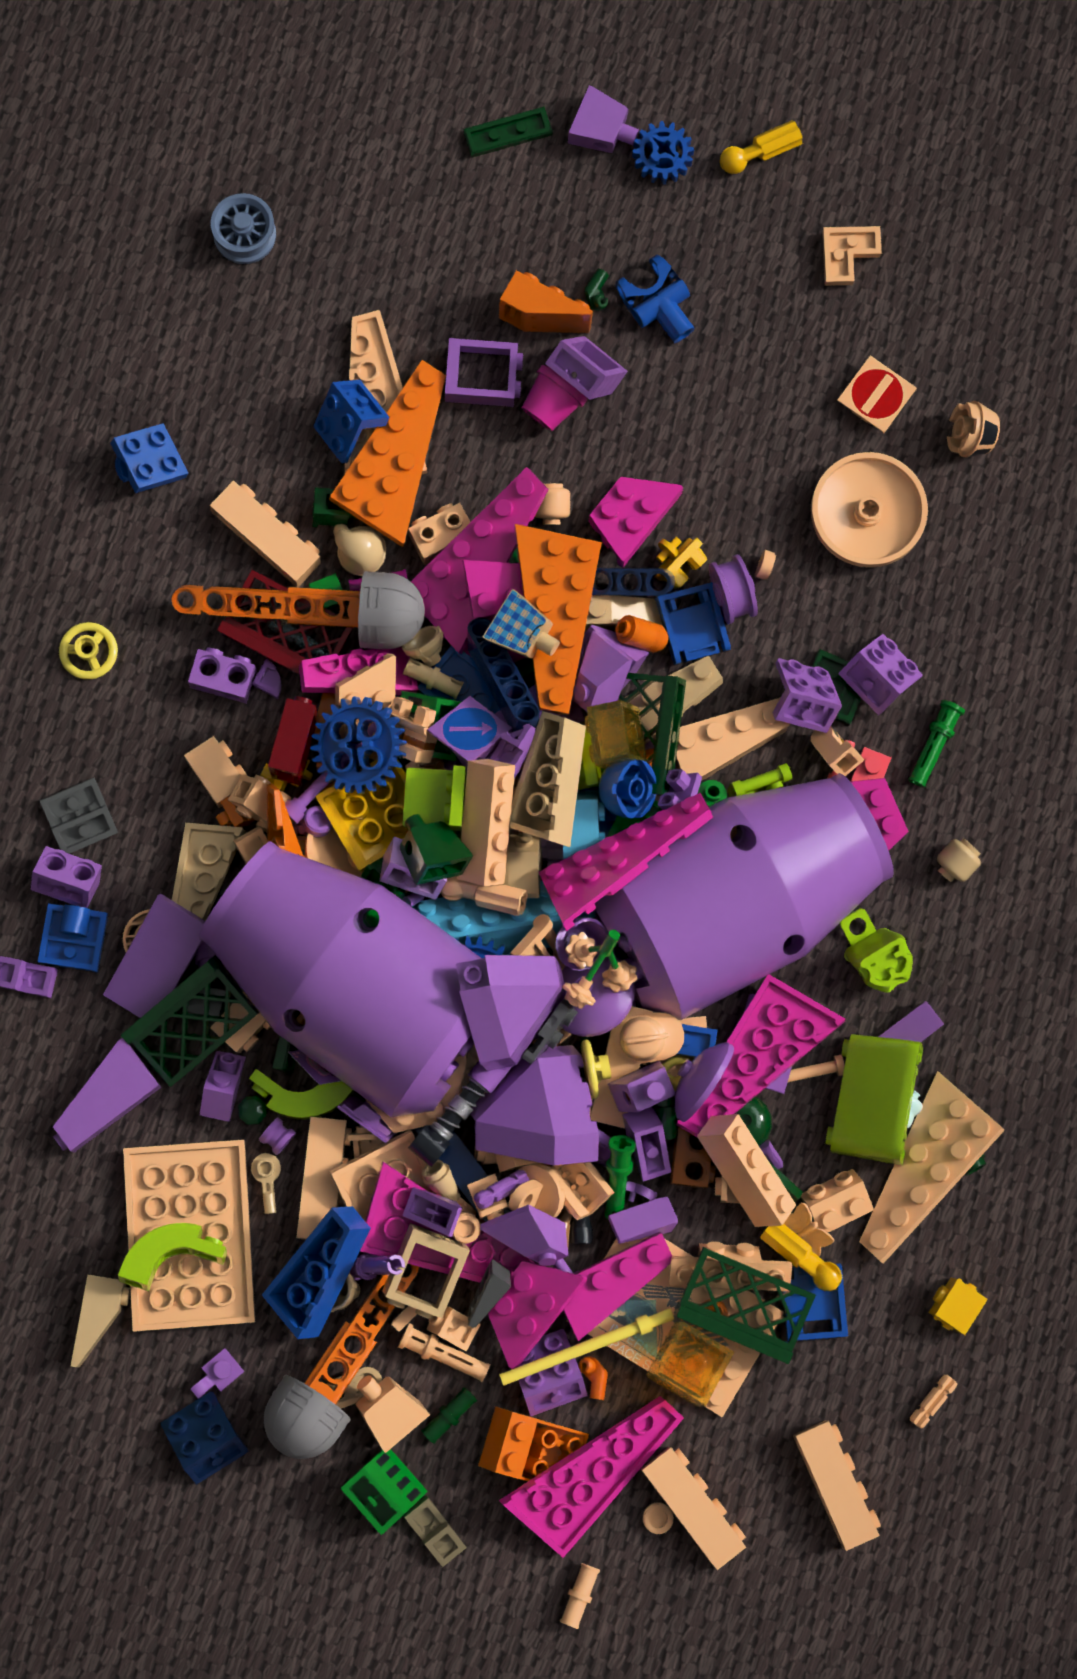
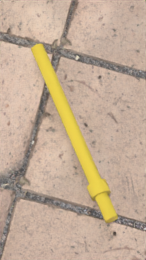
M669 1308L651 1316H647V1314L635 1318L633 1323L501 1373L499 1376L503 1386L633 1335L640 1333L642 1336L653 1331L652 1328L674 1320L673 1313Z

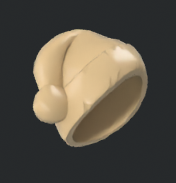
M337 524L334 527L335 543L338 546L337 556L340 564L347 572L363 576L364 571L376 572L380 569L386 558V543L378 531L369 526H357L349 529L345 524Z

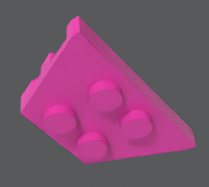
M620 477L589 515V523L595 532L601 535L602 542L607 549H612L617 557L619 566L623 568L680 497L683 486Z
M522 1261L510 1276V1289L488 1313L507 1364L511 1369L519 1367L585 1283L587 1280L585 1276L529 1261Z

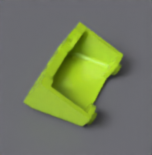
M851 1034L850 1040L844 1039L842 1057H846L835 1122L834 1127H828L826 1144L831 1145L830 1150L832 1153L903 1166L905 1156V1142L903 1140L907 1138L906 1132L916 1075L918 1076V1067L916 1065H919L922 1060L923 1046L921 1042Z

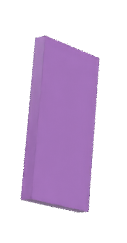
M159 894L103 995L141 1018L178 986L202 943V940L199 939V934L205 920L166 896Z

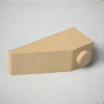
M592 595L585 632H587L591 625L615 631L618 621L625 615H632L662 625L655 599L618 595Z
M87 1275L71 1360L72 1367H80L120 1314L122 1305H128L131 1289L118 1279Z

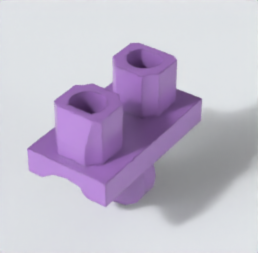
M682 769L669 770L665 780L670 785L667 793L660 796L658 806L662 810H666L682 802L684 799L696 795L702 776L698 772L687 774Z

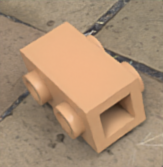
M242 775L228 801L237 806L235 811L247 819H255L257 821L256 826H259L267 833V784H271V782L259 775H255L254 778ZM280 791V792H281V795H282V797H283L284 803H285L288 799H289V800L292 799L289 795H287L286 793Z

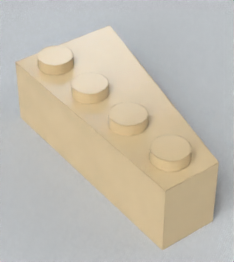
M542 711L512 800L510 828L570 847L586 730L585 725Z

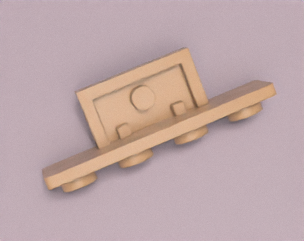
M720 1242L699 1243L698 1256L702 1248L705 1247L791 1284L792 1263L789 1261L762 1260L759 1246H753L749 1243H740L738 1245H724ZM709 1256L706 1257L702 1267L706 1278L723 1272L718 1260ZM671 1257L670 1286H687L698 1257ZM724 1263L726 1270L733 1268V1266ZM742 1270L728 1274L734 1289L751 1284L747 1273ZM701 1273L696 1282L703 1280ZM752 1275L754 1282L761 1280V1278ZM725 1276L708 1283L710 1288L730 1289ZM770 1282L756 1286L757 1290L777 1291L775 1285ZM780 1287L781 1291H789L785 1288Z

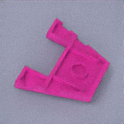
M876 778L850 781L873 815L889 851L909 831L886 779Z

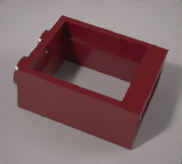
M295 696L294 700L286 699L268 764L273 779L301 786L310 747L313 742L311 736L315 734L317 727L315 724L319 720L316 705H313L310 699Z

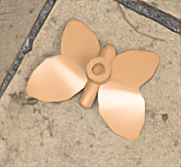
M805 1203L799 1204L794 1213H790L784 1222L789 1229L797 1233L800 1238L812 1247V1252L818 1257L821 1255V1247L834 1243V1238L829 1233L817 1228L818 1223L816 1221L812 1222V1214Z

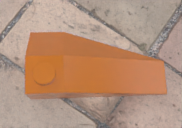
M267 784V841H271L281 849L303 856L280 789L274 784Z

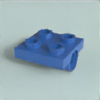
M164 423L114 437L110 442L117 456L115 460L117 475L123 482L129 481L135 493L181 480L188 475V471Z
M48 903L38 963L98 973L108 913L93 911L80 906H61Z

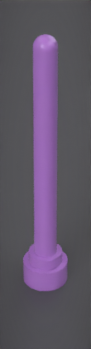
M375 722L368 727L367 731L370 737L373 736V733H376L377 726ZM362 741L355 744V749L362 747ZM348 754L341 758L343 769L350 762ZM328 773L321 774L298 798L294 797L292 800L288 799L285 802L289 817L296 824L304 818V813L308 810L306 806L329 784L325 781Z

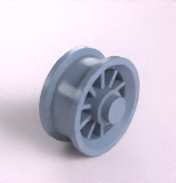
M245 193L231 195L222 200L212 213L211 230L218 251L226 259L238 264H250L263 259L272 250L276 241V227L270 207L261 198Z

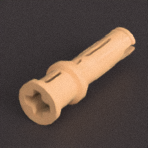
M408 1323L398 1348L403 1349L405 1347L420 1354L424 1360L435 1359L483 1382L490 1367L489 1363L482 1362L464 1352L438 1341L437 1335L431 1334L429 1336L414 1329L413 1324Z

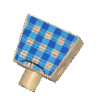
M514 589L510 591L483 635V638L492 644L530 659L534 657L538 649L552 656L560 643L559 640L548 634L553 623Z

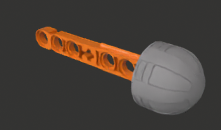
M364 571L360 591L288 587V591L213 586L203 590V586L184 585L173 593L171 599L175 610L184 614L200 615L202 612H205L208 615L285 619L290 624L358 627L360 648L393 649L408 643L420 630L425 614L423 598L416 586L403 576L385 572ZM186 591L192 594L194 599L193 605L190 607L182 606L178 601L179 593ZM209 594H219L223 599L222 607L219 609L211 608L207 603ZM240 595L250 597L252 600L251 609L244 611L238 608L236 603L237 597ZM257 596H261L260 602H269L272 597H275L276 602L281 603V606L275 612L271 611V606L262 605L260 611H256L258 606ZM300 598L308 600L311 605L310 612L307 614L297 612L295 609L296 600ZM328 600L338 602L340 605L339 614L334 616L328 615L324 610L325 602ZM345 601L350 602L347 609L349 617L344 616L346 610Z
M410 1264L411 1273L408 1277L401 1278L397 1290L405 1293L418 1273V1266ZM382 1275L351 1322L345 1321L305 1383L291 1376L284 1375L276 1390L273 1391L264 1412V1428L272 1445L282 1454L295 1459L316 1457L327 1451L336 1442L342 1431L346 1428V1425L350 1422V1417L336 1404L377 1342L374 1341L375 1336L395 1308L390 1303L383 1302L378 1296L379 1289L385 1285L389 1275ZM371 1300H373L377 1306L385 1308L386 1311L383 1313L382 1310H378L374 1316V1320L377 1322L376 1325L371 1324L366 1327L364 1325L365 1318L362 1316L363 1313L370 1314L375 1306L370 1304ZM349 1336H355L360 1340L361 1348L355 1354H351L345 1349L344 1343ZM331 1362H339L343 1366L344 1373L340 1379H332L328 1375L327 1368ZM322 1376L327 1383L335 1385L334 1390L327 1384L319 1382V1378Z

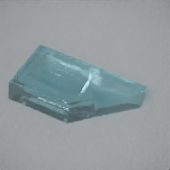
M656 1299L627 1300L625 1302L626 1325L635 1322V1318L647 1314V1316L656 1314ZM657 1327L652 1328V1332L642 1336L640 1333L632 1336L652 1357L657 1356Z

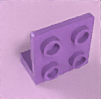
M884 634L859 651L838 673L878 716L900 694L922 677V673L918 670L916 664L912 660L907 659L898 650L895 642Z
M778 658L775 664L785 691L772 712L775 720L827 733L842 707L829 672L821 667L816 666L813 668L802 665L796 660Z
M564 1329L542 1336L519 1366L571 1347ZM575 1358L518 1380L530 1416L588 1396Z

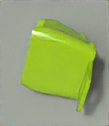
M862 908L852 912L840 922V926L851 945L846 949L844 958L859 972L867 986L884 993H889L897 985L909 980L913 956L907 947L905 938L901 934L887 928L876 930L867 912ZM855 918H861L865 922L864 931L858 935L852 934L849 929L851 921Z

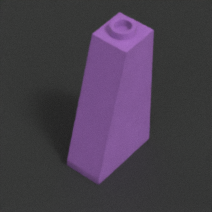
M123 1038L115 1044L54 1124L53 1128L57 1134L53 1138L63 1151L68 1148L71 1152H76L161 1088L130 1044H127Z

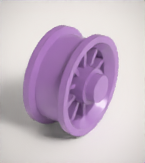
M738 554L734 555L732 561L717 565L716 562L709 563L710 581L713 582V591L725 622L728 625L734 623V618L749 614L750 617L757 616L758 607L755 585L741 556Z

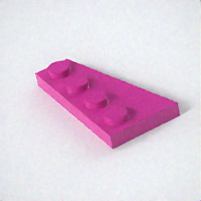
M661 1232L574 1273L587 1278L582 1287L563 1309L577 1341L581 1340L670 1265L672 1254Z

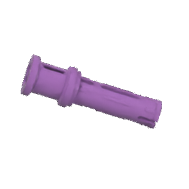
M362 1253L358 1254L350 1274L355 1280H370L377 1275H399L403 1270L398 1268H405V1261L400 1255L376 1256Z

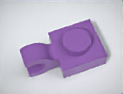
M224 1348L202 1367L207 1375L191 1388V1391L197 1398L203 1396L214 1385L220 1391H223L245 1371L227 1349Z

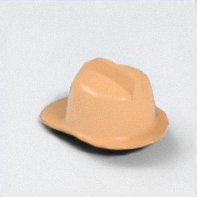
M661 1012L625 1018L616 1026L613 1033L615 1052L621 1059L629 1063L641 1064L666 1060L676 1055L684 1043L682 1024L676 1017Z

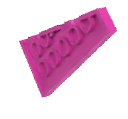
M527 467L411 581L423 598L424 616L434 626L441 628L444 638L460 654L463 653L466 647L468 624L476 619L472 617L462 560L509 563L512 554L517 548L514 525L528 526L529 522L534 519L549 490Z
M701 793L688 797L666 810H661L655 815L639 823L632 824L627 829L613 836L606 837L602 841L584 850L577 851L574 855L539 871V875L566 931L575 925L573 920L583 912L588 915L595 910V903L605 895L613 896L649 868L647 863L657 855L662 858L670 851L668 846L678 838L686 839L713 818Z
M770 974L767 975L727 1042L734 1046V1052L724 1074L696 1113L685 1122L678 1120L677 1126L697 1137L711 1116L735 1114L841 1026L846 1019Z
M384 1161L381 1163L365 1222L371 1229L360 1251L377 1256L397 1255L410 1223L446 1236L403 1216L412 1188L425 1189ZM481 1230L476 1240L466 1244L470 1252L459 1277L480 1283L491 1260H495L510 1270V1276L522 1261H533ZM416 1243L407 1264L448 1274L455 1258Z
M659 1396L499 1501L564 1558L684 1417Z

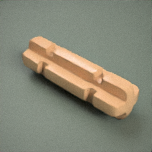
M943 1375L937 1382L938 1386L933 1387L919 1405L921 1408L919 1410L916 1409L910 1416V1421L918 1428L922 1429L930 1421V1415L934 1416L948 1398L946 1395L948 1393L951 1394L957 1387L956 1381L949 1375Z

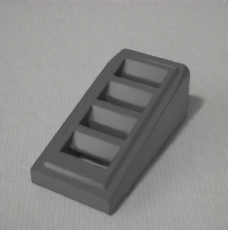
M491 1260L468 1308V1326L471 1328L476 1327L511 1287L510 1270L495 1260Z

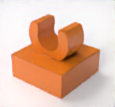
M230 795L220 801L225 811L216 816L220 826H225L226 824L230 826L233 824L234 827L248 826L255 821V819H247L235 811L237 806L228 801Z

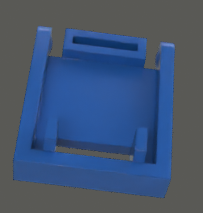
M713 582L655 598L662 626L668 633L667 643L674 665L681 663L679 652H682L685 662L720 653L717 643L719 641L724 652L731 650L720 606L713 591ZM698 593L699 605L676 610L675 599Z
M841 1263L836 1264V1265L839 1267V1269L841 1270V1274H842V1265H841ZM792 1267L793 1279L791 1284L816 1295L805 1321L830 1319L831 1332L803 1334L802 1327L797 1340L847 1337L848 1327L843 1274L842 1281L835 1290L823 1291L816 1287L812 1276L801 1267ZM793 1294L784 1298L790 1314L802 1309L806 1297ZM799 1316L792 1318L794 1324H796ZM789 1320L785 1321L786 1338L789 1341L793 1329Z

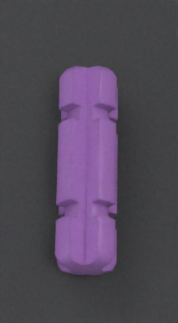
M517 1170L510 1174L509 1177H505L490 1185L486 1190L476 1193L474 1201L477 1207L485 1209L493 1205L495 1201L498 1202L512 1194L519 1185L529 1181L527 1173L524 1170Z

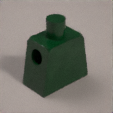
M419 814L412 815L405 821L408 831L400 844V851L416 885L455 877L464 873L473 855L445 822L439 821L425 824Z

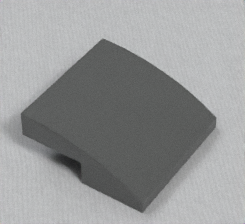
M95 777L40 800L60 850L68 854L118 833Z

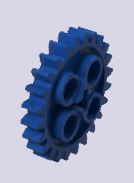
M353 696L351 703L347 699H341V708L338 705H330L333 714L323 712L322 716L326 722L324 724L316 723L317 728L321 730L320 734H312L311 736L318 740V744L310 748L319 752V755L312 760L313 762L323 764L317 770L318 773H328L325 781L328 783L335 781V789L341 790L345 786V792L353 793L356 788L358 794H365L366 787L369 791L375 792L376 783L380 786H387L385 776L395 778L396 776L392 768H402V765L397 761V757L406 756V753L399 750V746L407 744V741L401 740L398 737L405 732V729L395 727L400 718H389L392 709L386 707L382 710L383 702L375 701L372 705V698L364 697L361 702L360 697ZM375 722L377 730L370 737L367 731L370 723ZM346 724L348 734L342 739L339 731L341 726ZM362 741V747L355 749V744ZM373 752H376L378 762L372 767L369 763V757ZM348 754L350 762L348 767L343 769L341 758ZM361 765L362 770L359 772L358 768Z

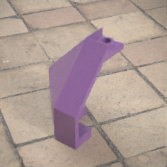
M485 955V958L457 963L461 990L459 993L480 1064L487 1071L517 1065L532 1040H535L539 1031L548 1021V1017L557 1004H560L566 995V991L562 988L564 980L560 963L555 956Z
M573 1045L556 1046L554 1049L549 1047L532 1064L522 1058L517 1065L512 1066L508 1074L491 1094L489 1092L485 1093V1097H481L476 1102V1107H472L473 1111L470 1113L476 1121L475 1150L550 1165L598 1161L599 1131L597 1122L591 1121L590 1118L592 1100L588 1082H582L580 1077V1069L584 1066L582 1055Z

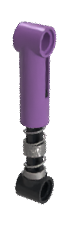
M478 1061L468 1073L470 1082L466 1086H462V1092L459 1095L456 1094L452 1098L453 1100L448 1103L449 1107H445V1113L441 1117H437V1122L433 1121L432 1125H426L408 1149L432 1167L450 1145L448 1141L453 1136V1130L460 1128L459 1123L462 1119L466 1120L469 1114L473 1111L472 1107H476V1102L481 1096L485 1097L484 1092L491 1094L508 1074L512 1066L487 1071Z

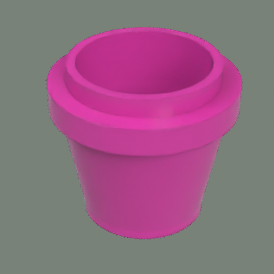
M541 365L537 370L538 376L521 408L543 427L553 431L578 407H583L588 399L549 366Z

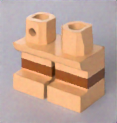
M395 697L390 707L392 713L389 718L399 717L400 721L395 727L405 729V732L398 736L399 739L407 741V744L399 746V750L406 753V756L403 758L418 763H431L437 738L431 735L427 729L434 724L436 711L424 706H417L414 718H411L409 715L414 702L405 698Z

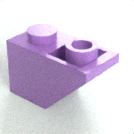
M216 1051L203 1088L200 1116L230 1121L246 1057Z

